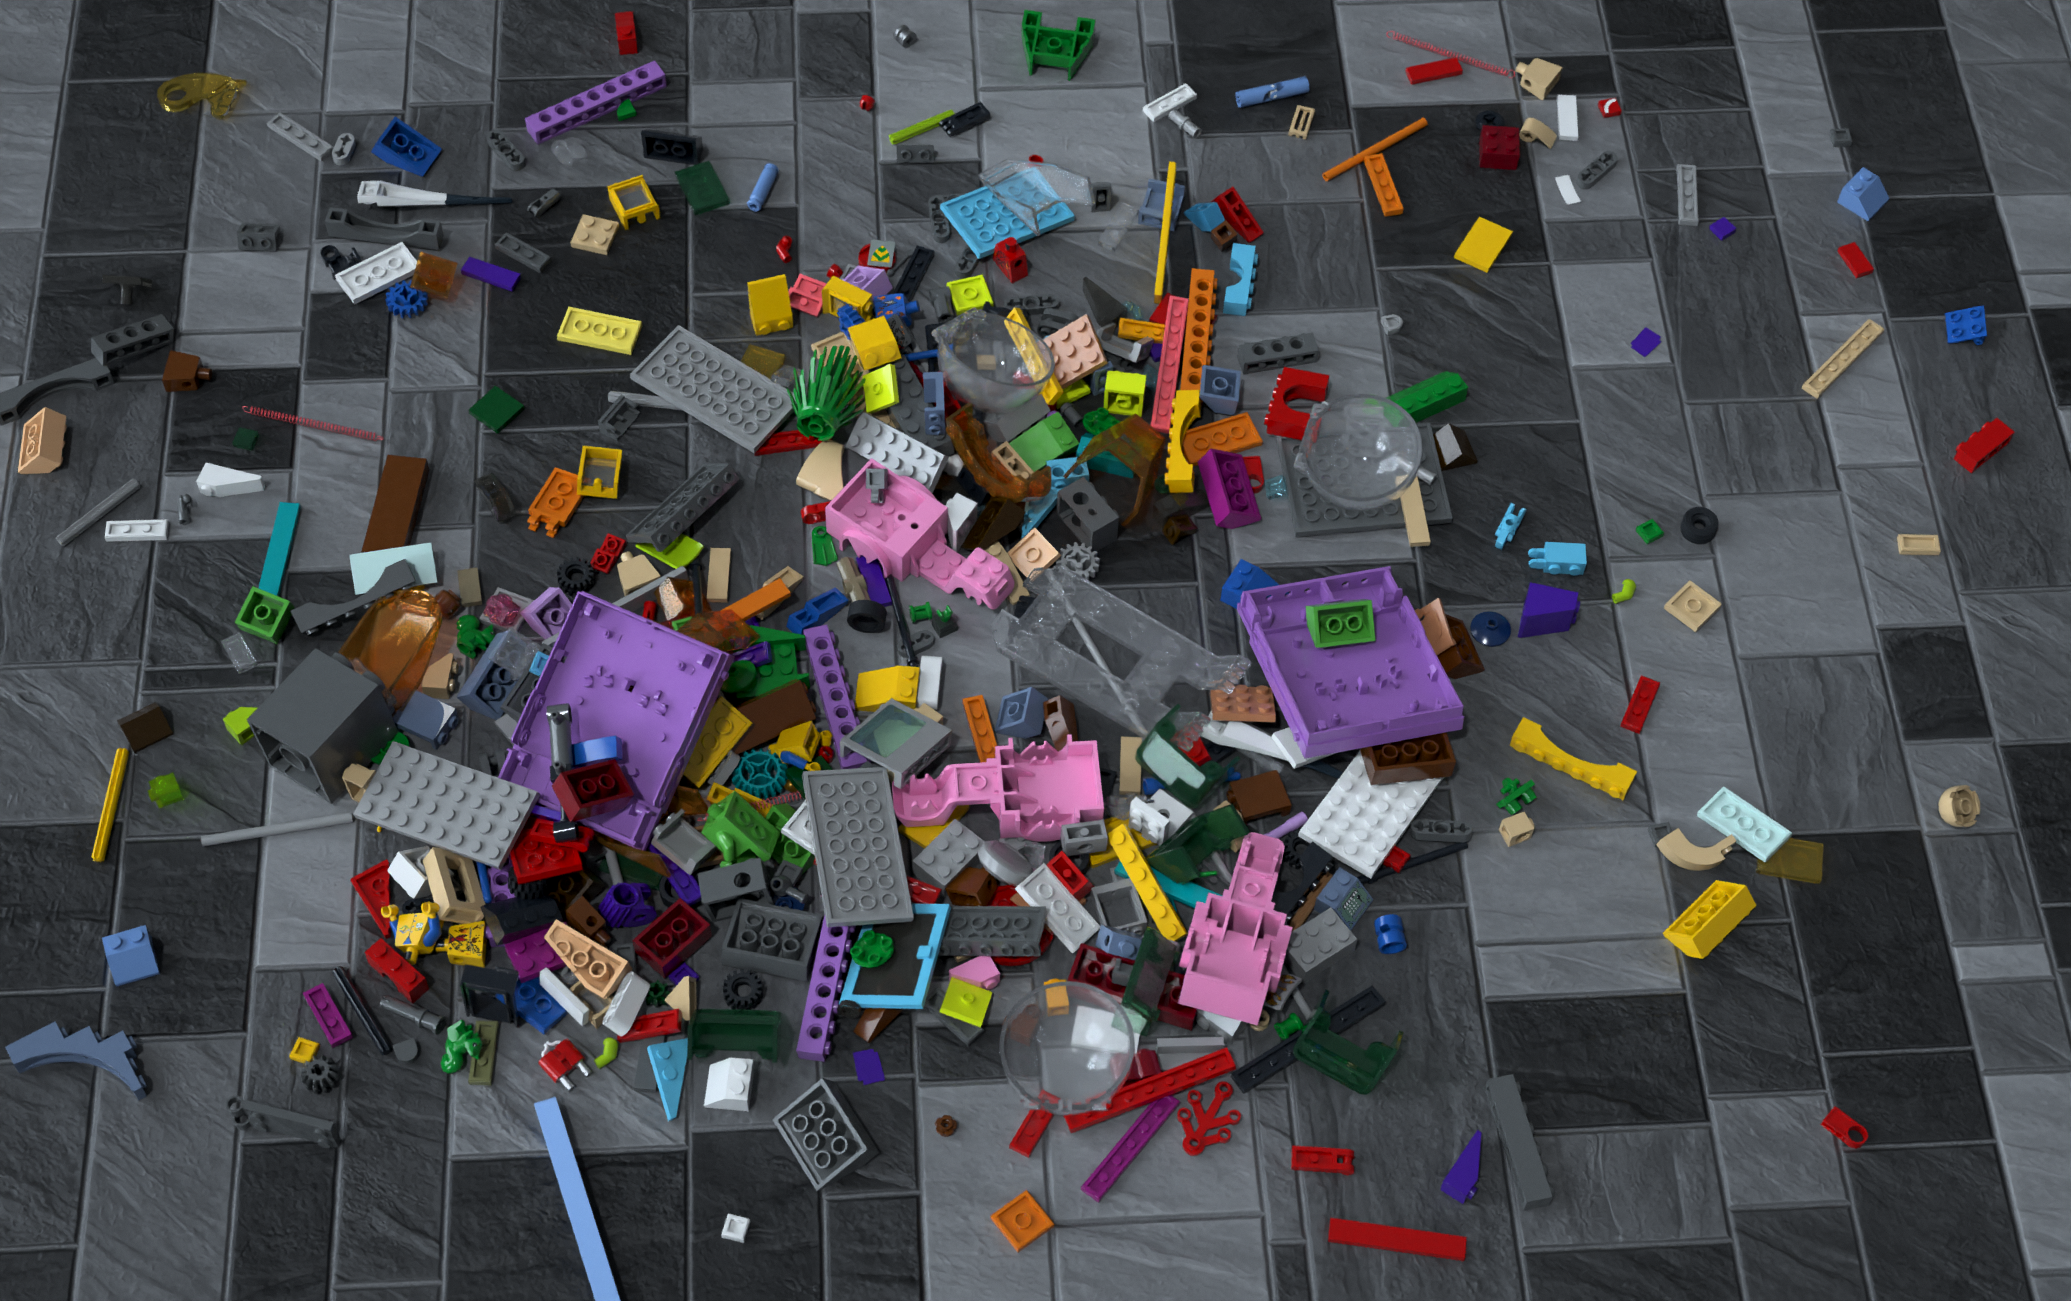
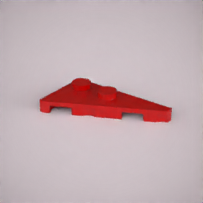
M387 859L350 879L353 887L386 939L391 937V926L389 923L391 919L390 917H383L381 908L390 905V873L387 871L390 865Z

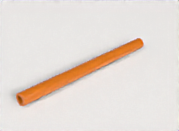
M1421 118L1322 174L1325 181L1331 180L1363 162L1365 156L1375 155L1428 125L1427 120Z

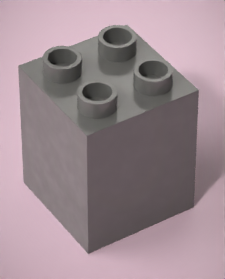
M316 648L247 719L269 766L330 804L346 789L342 779L345 769L350 767L352 763L366 767L371 762V759L380 753V749H383L387 742L391 741L398 733L391 716L395 712V708L382 695V691L385 688L383 681L376 674L368 670L362 675L354 671L351 662L338 652H335L330 657Z

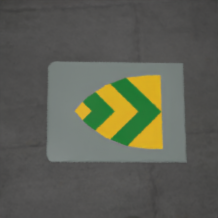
M871 240L867 265L892 267L895 242Z

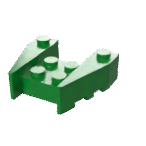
M1024 10L1021 38L1029 75L1032 76L1034 64L1068 68V81H1071L1093 46L1096 19L1078 17L1076 29L1072 31L1042 27V12Z
M753 625L731 627L733 653L767 641L770 643L772 662L756 667V678L751 685L737 693L738 705L794 679L801 680V682L806 684L807 689L810 688L809 673L797 674L795 651L806 650L805 635Z

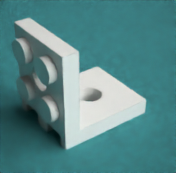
M1159 789L1147 803L1137 797L1131 801L1128 827L1141 832L1143 838L1158 844V848L1163 850L1193 816V811ZM1160 813H1166L1169 818L1167 819Z

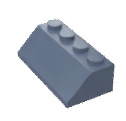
M511 630L497 633L458 693L457 698L472 711L495 720L499 719L504 713L500 709L501 705L536 653Z

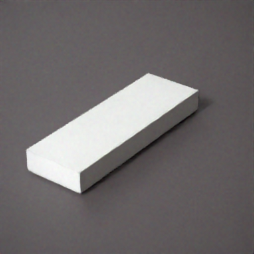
M1185 83L1144 106L1143 112L1155 122L1168 115L1172 110L1179 109L1197 99V94Z
M1558 95L1559 140L1577 141L1576 96Z
M168 519L107 521L105 540L106 542L167 540L169 522Z
M548 968L541 970L540 985L582 1026L588 1023L589 1008Z

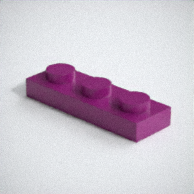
M323 983L303 993L332 1048L353 1038Z

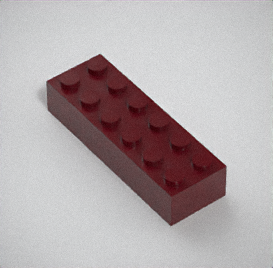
M1080 944L1067 980V992L1126 1011L1141 1013L1143 1016L1191 1031L1198 1010L1197 1008L1178 1003L1185 975L1137 960L1109 954L1102 949ZM1120 958L1121 963L1155 971V968H1159L1160 974L1155 992L1150 993L1112 983V972L1116 965V959Z

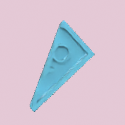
M1044 483V487L1030 497L1027 495L1021 539L1034 527L1037 528L1055 507L1060 489Z
M689 1038L654 1044L647 1048L668 1121H672L677 1115L690 1042Z

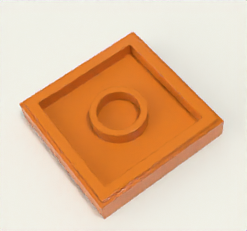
M1027 1190L990 1217L1018 1253L1054 1227L1052 1220Z

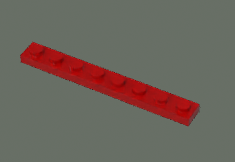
M1226 1047L1063 1110L1062 1114L1070 1133H1074L1236 1070V1065Z

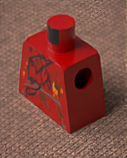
M1008 237L995 245L993 261L1013 284L1027 277L1026 254L1017 243V240L1014 237Z

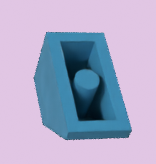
M1217 202L1197 203L1184 212V215L1201 231L1211 232V230L1225 221Z

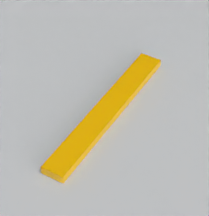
M1169 162L1154 293L1155 304H1160L1163 297L1176 179V162Z

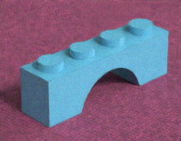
M1233 243L1230 270L1237 273L1241 281L1226 287L1224 314L1246 316V309L1251 308L1252 298L1248 296L1253 294L1254 283L1250 282L1251 279L1255 280L1256 268H1253V265H1257L1258 254H1255V246Z

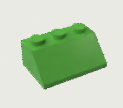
M1359 599L1305 606L1307 627L1316 648L1375 641L1372 600Z
M788 803L773 805L765 819L780 834L771 856L780 865L783 860H786L803 868L804 873L814 865L815 855L781 833L782 828L796 811Z

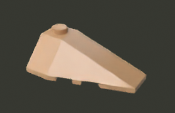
M557 919L544 936L545 940L584 987L603 999L617 991L623 978L633 970L627 960Z

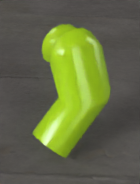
M1625 579L1622 583L1624 584L1622 591L1612 594V600L1615 604L1633 597L1636 589V584L1633 580Z
M608 1037L603 1041V1054L594 1059V1063L599 1069L616 1059L618 1051L616 1039Z

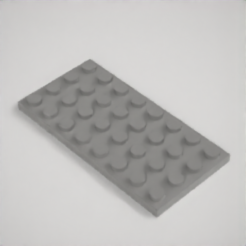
M679 325L630 374V378L753 453L794 412L786 388Z
M393 741L353 815L363 821L501 870L540 794L535 790Z
M887 768L803 771L802 780L827 927L913 921L914 916Z

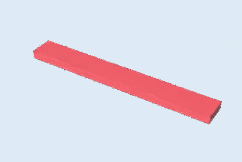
M1171 295L1169 297L1150 431L1169 434L1171 413L1173 412L1172 399L1175 398L1189 300L1187 298Z

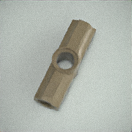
M849 557L841 558L837 562V568L842 578L846 596L850 597L852 603L857 600H870L863 575L859 574L854 559Z

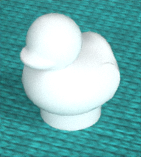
M954 454L948 458L943 471L947 472L948 476L954 479L957 478L963 465H971L972 462L965 457L962 458L960 455Z

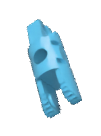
M1510 503L1495 533V536L1498 537L1495 544L1496 548L1502 550L1506 541H1512L1527 509L1522 508L1518 516L1511 514L1515 509V504Z

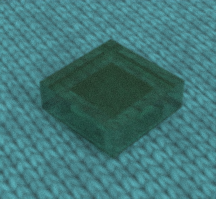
M239 427L232 442L233 447L252 451L259 433L255 430Z

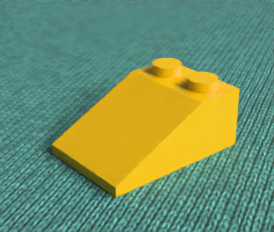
M785 274L747 282L750 317L756 336L793 328V316Z
M894 666L858 673L855 711L875 712L891 698L914 710L917 703L920 667ZM894 707V714H906Z

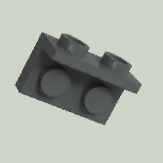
M242 223L237 231L238 248L240 250L276 251V239L281 232L280 225Z

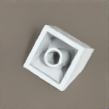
M956 493L953 499L950 498L947 501L946 507H948V537L952 550L958 552L977 521V503Z
M428 846L399 851L387 870L413 899L432 894L423 864L424 858L431 850ZM448 868L450 876L453 877L454 873Z
M728 1058L711 1064L704 1108L749 1111L754 1077L753 1059Z

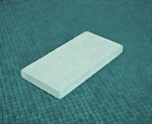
M432 543L349 555L355 595L365 594L379 580L385 567L403 559H406L416 582L412 583L414 587L438 583Z
M1724 786L1697 813L1700 819L1728 837L1732 834L1737 840L1736 843L1765 863L1792 836L1791 831Z

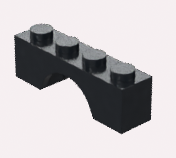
M1313 841L1299 857V864L1304 875L1301 884L1289 892H1273L1271 902L1275 903L1273 910L1287 914L1285 924H1288L1293 918L1294 913L1292 912L1297 906L1300 908L1307 900L1305 895L1309 890L1314 891L1320 883L1318 880L1323 873L1327 875L1333 867L1331 863L1333 856Z

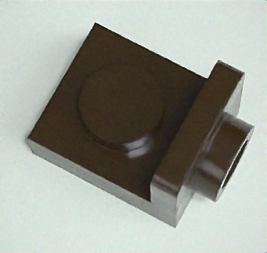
M1186 514L1170 517L1162 533L1171 544H1176L1180 536L1195 534L1198 528Z

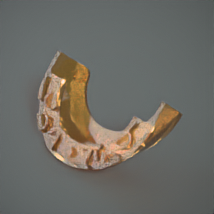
M967 403L946 418V432L950 436L958 455L968 470L974 475L976 483L980 486L983 485L993 497L1008 498L1014 503L1038 501L1049 494L1051 489L1050 466L1045 467L1041 471H1035L1032 473V477L1026 480L1021 475L1014 476L996 456H991L987 449L989 443L985 435L984 426L973 418L972 403Z

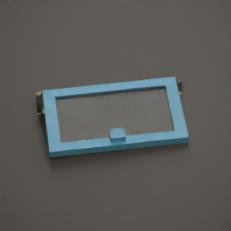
M911 904L914 916L913 921L862 925L858 940L865 931L872 930L875 933L885 934L890 937L894 944V951L884 964L877 967H861L852 958L839 1002V1013L848 1018H856L860 1015L861 1008L923 1009L949 918L950 904Z

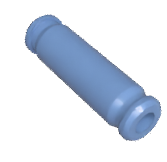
M766 164L756 183L750 200L747 202L748 208L752 211H760L779 172L775 164Z

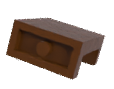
M1277 770L1229 783V789L1226 792L1227 800L1242 814L1245 826L1248 820L1280 812L1281 817L1290 815L1291 802Z

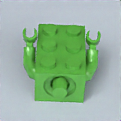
M736 791L708 808L707 813L709 815L701 833L723 853L725 861H721L720 868L745 862L750 858H756V856L764 862L771 858L780 832Z

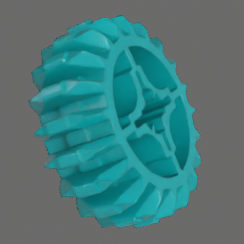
M762 747L758 752L752 749L750 754L745 751L744 757H740L738 765L731 773L733 777L732 783L735 788L759 799L764 798L766 800L769 796L774 798L776 797V792L782 793V787L787 783L786 780L788 778L785 775V769H788V767L781 762L777 753L771 754L770 749L767 752H764ZM772 769L777 773L775 778L771 777ZM746 771L749 773L748 781L743 777Z

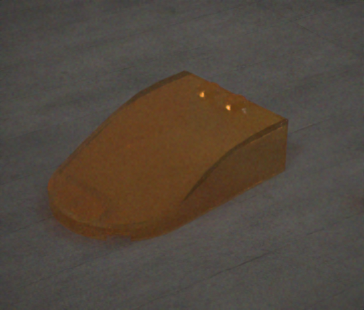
M421 590L397 591V595L387 599L384 596L367 610L338 653L345 656L351 662L354 671L362 675L368 670L376 674L385 684V688L382 691L383 697L393 705L395 710L403 712L420 686L427 671L442 624L441 608L431 594Z

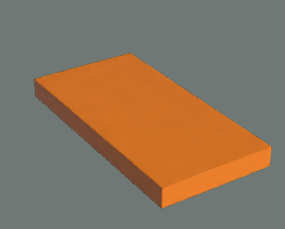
M1244 412L1187 430L1182 444V452L1188 464H1193L1194 467L1198 465V461L1210 449L1239 453L1261 446L1263 441L1248 412Z

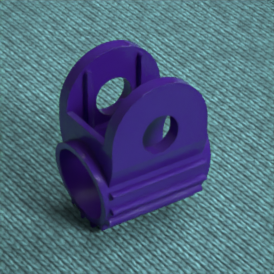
M617 883V885H613L600 903L599 910L597 911L605 919L606 925L612 928L643 926L652 922L657 916L654 907L644 904V900L651 895L650 886L644 883Z

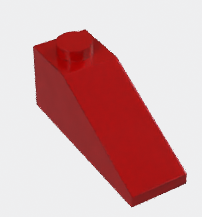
M633 11L615 13L620 55L638 53Z
M1234 186L1211 201L1217 202L1224 219L1248 243L1264 233Z

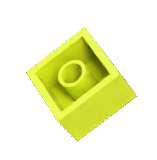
M1107 371L1104 408L1113 414L1142 417L1146 375Z

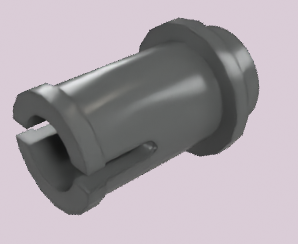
M1067 402L1061 406L1062 416H1066L1074 427L1079 426L1083 422V417L1074 409L1073 404Z

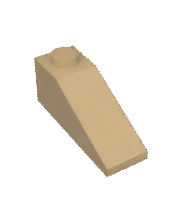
M1007 441L991 452L987 462L1000 477L1029 497L1044 487L1045 484Z
M999 541L983 549L1009 567L1015 581L1014 588L1007 597L1012 605L1017 604V601H1020L1019 596L1022 595L1030 597L1010 556Z

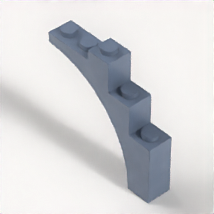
M55 1021L5 1047L19 1074L34 1067L54 1062L88 1063L106 1069L118 1076L130 1087L138 1100L147 1096L143 1090L147 1087L141 1075L137 1077L134 1072L138 1069L133 1060L137 1057L133 1050L137 1046L132 1036L127 1038L124 1031L102 1041L98 1031L93 1033L90 1026L68 1036L65 1028H59Z

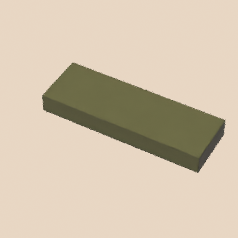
M476 1021L475 1033L479 1034L478 1037L482 1039L483 1043L479 1059L471 1057L469 1085H492L499 1029L498 1021Z

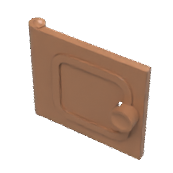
M1437 598L1422 609L1415 610L1419 620L1423 615L1425 616L1421 623L1436 655L1456 645V641L1452 638L1440 598Z

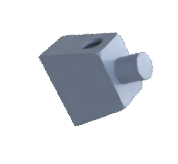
M1101 924L1095 945L1109 954L1137 960L1142 937L1140 934Z

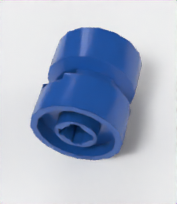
M1393 914L1385 915L1374 921L1375 932L1378 936V947L1381 953L1395 954L1407 947L1405 934L1403 933L1402 918Z

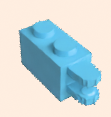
M1545 542L1544 548H1532L1528 551L1529 557L1535 558L1529 561V566L1531 568L1543 569V573L1570 574L1574 576L1584 574L1587 564L1586 544Z

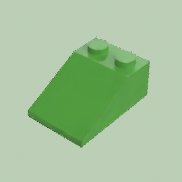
M1056 412L1034 425L1009 444L1036 474L1046 468V461L1063 459L1074 453L1079 442L1060 413Z

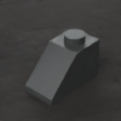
M1089 183L1091 212L1110 211L1111 183Z

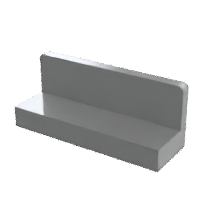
M1224 1037L1157 1038L1156 1054L1161 1072L1223 1049Z

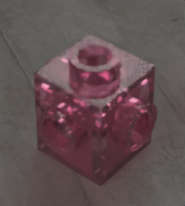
M506 594L494 595L487 600L483 613L494 624L500 626L513 625L521 607L514 603L512 598Z

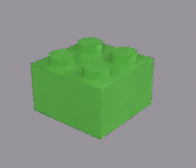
M252 586L236 618L235 624L240 630L278 644L292 615L291 610L295 609V607L289 600Z

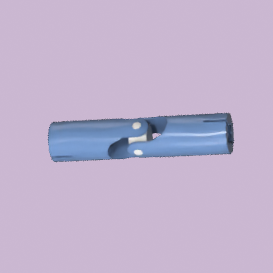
M1304 76L1237 91L1236 102L1238 107L1241 108L1308 93L1309 83Z

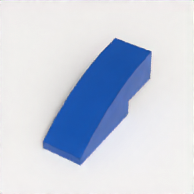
M835 587L807 601L803 609L789 615L786 627L792 633L803 635V630L822 626L849 600Z
M610 736L573 744V768H581L616 759V761L623 760L622 739L617 736Z

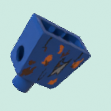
M902 293L874 296L876 318L884 315L887 320L899 311L908 327L912 324L911 314L920 312L918 301L909 302Z

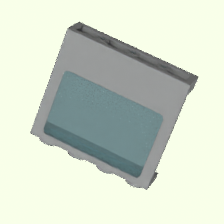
M891 698L841 739L839 744L840 757L844 758L852 750L894 772V786L901 789L910 781L912 775L919 774L951 746L952 730Z

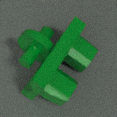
M1505 778L1502 781L1503 788L1500 791L1502 794L1508 792L1509 795L1496 803L1499 809L1504 807L1513 815L1522 808L1516 799L1518 796L1521 797L1525 804L1537 798L1534 790L1531 788L1535 785L1532 779L1517 788V785L1520 783L1517 778L1514 780Z

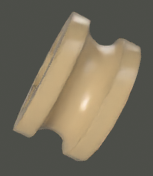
M1263 1009L1260 1015L1263 1020L1258 1025L1250 1024L1251 1028L1255 1031H1263L1268 1027L1269 1014Z

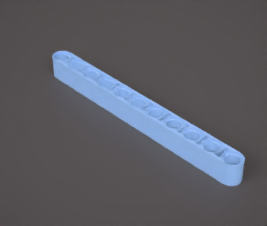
M556 1097L534 1103L535 1110L595 1301H620Z

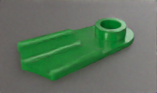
M815 527L812 530L813 564L828 566L838 561V556L831 535L827 533L826 527Z

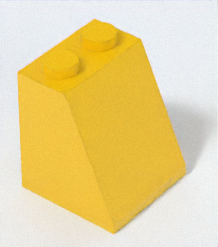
M884 315L847 328L856 356L858 357V362L864 371L901 359L896 339Z

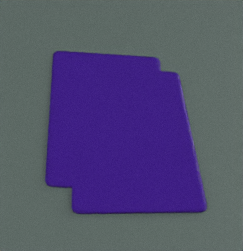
M1645 327L1631 342V348L1646 357L1661 343L1659 340L1661 336Z
M873 1049L853 1052L858 1081H863V1084L867 1085L885 1080L878 1052H874Z

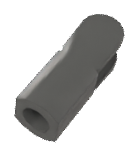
M552 188L540 199L532 202L528 206V211L530 213L533 212L537 218L541 217L547 209L561 199L560 194Z

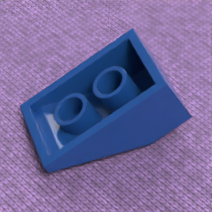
M394 117L375 143L371 152L388 164L423 177L442 148L397 117Z
M1241 559L1223 585L1220 601L1237 609V603H1240L1243 591L1278 586L1279 584L1259 567Z

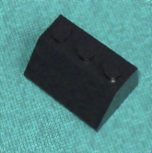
M642 130L644 158L699 165L703 151L702 137L660 130Z
M539 894V898L532 896L531 900H528V897L521 899V896L481 906L496 946L513 942L550 928L556 919L560 922L563 920L555 900L546 894Z

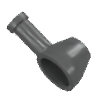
M777 875L770 882V889L776 896L790 895L802 904L808 898L807 893H802L793 888L791 880L785 875ZM780 881V887L776 888V882Z

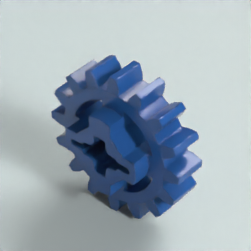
M403 280L401 285L396 282V287H390V292H386L387 298L385 300L389 311H393L395 316L400 314L401 318L405 315L411 318L413 313L419 315L418 311H424V306L428 305V295L425 287H421L419 282L414 285L413 280H410L409 283Z
M848 304L838 309L839 328L846 335L847 339H851L847 328L863 323L865 320L858 314V311L853 310L852 306Z

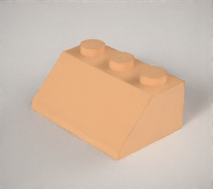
M44 407L24 424L18 473H50L62 464V449L65 445L64 433L67 428L65 415Z

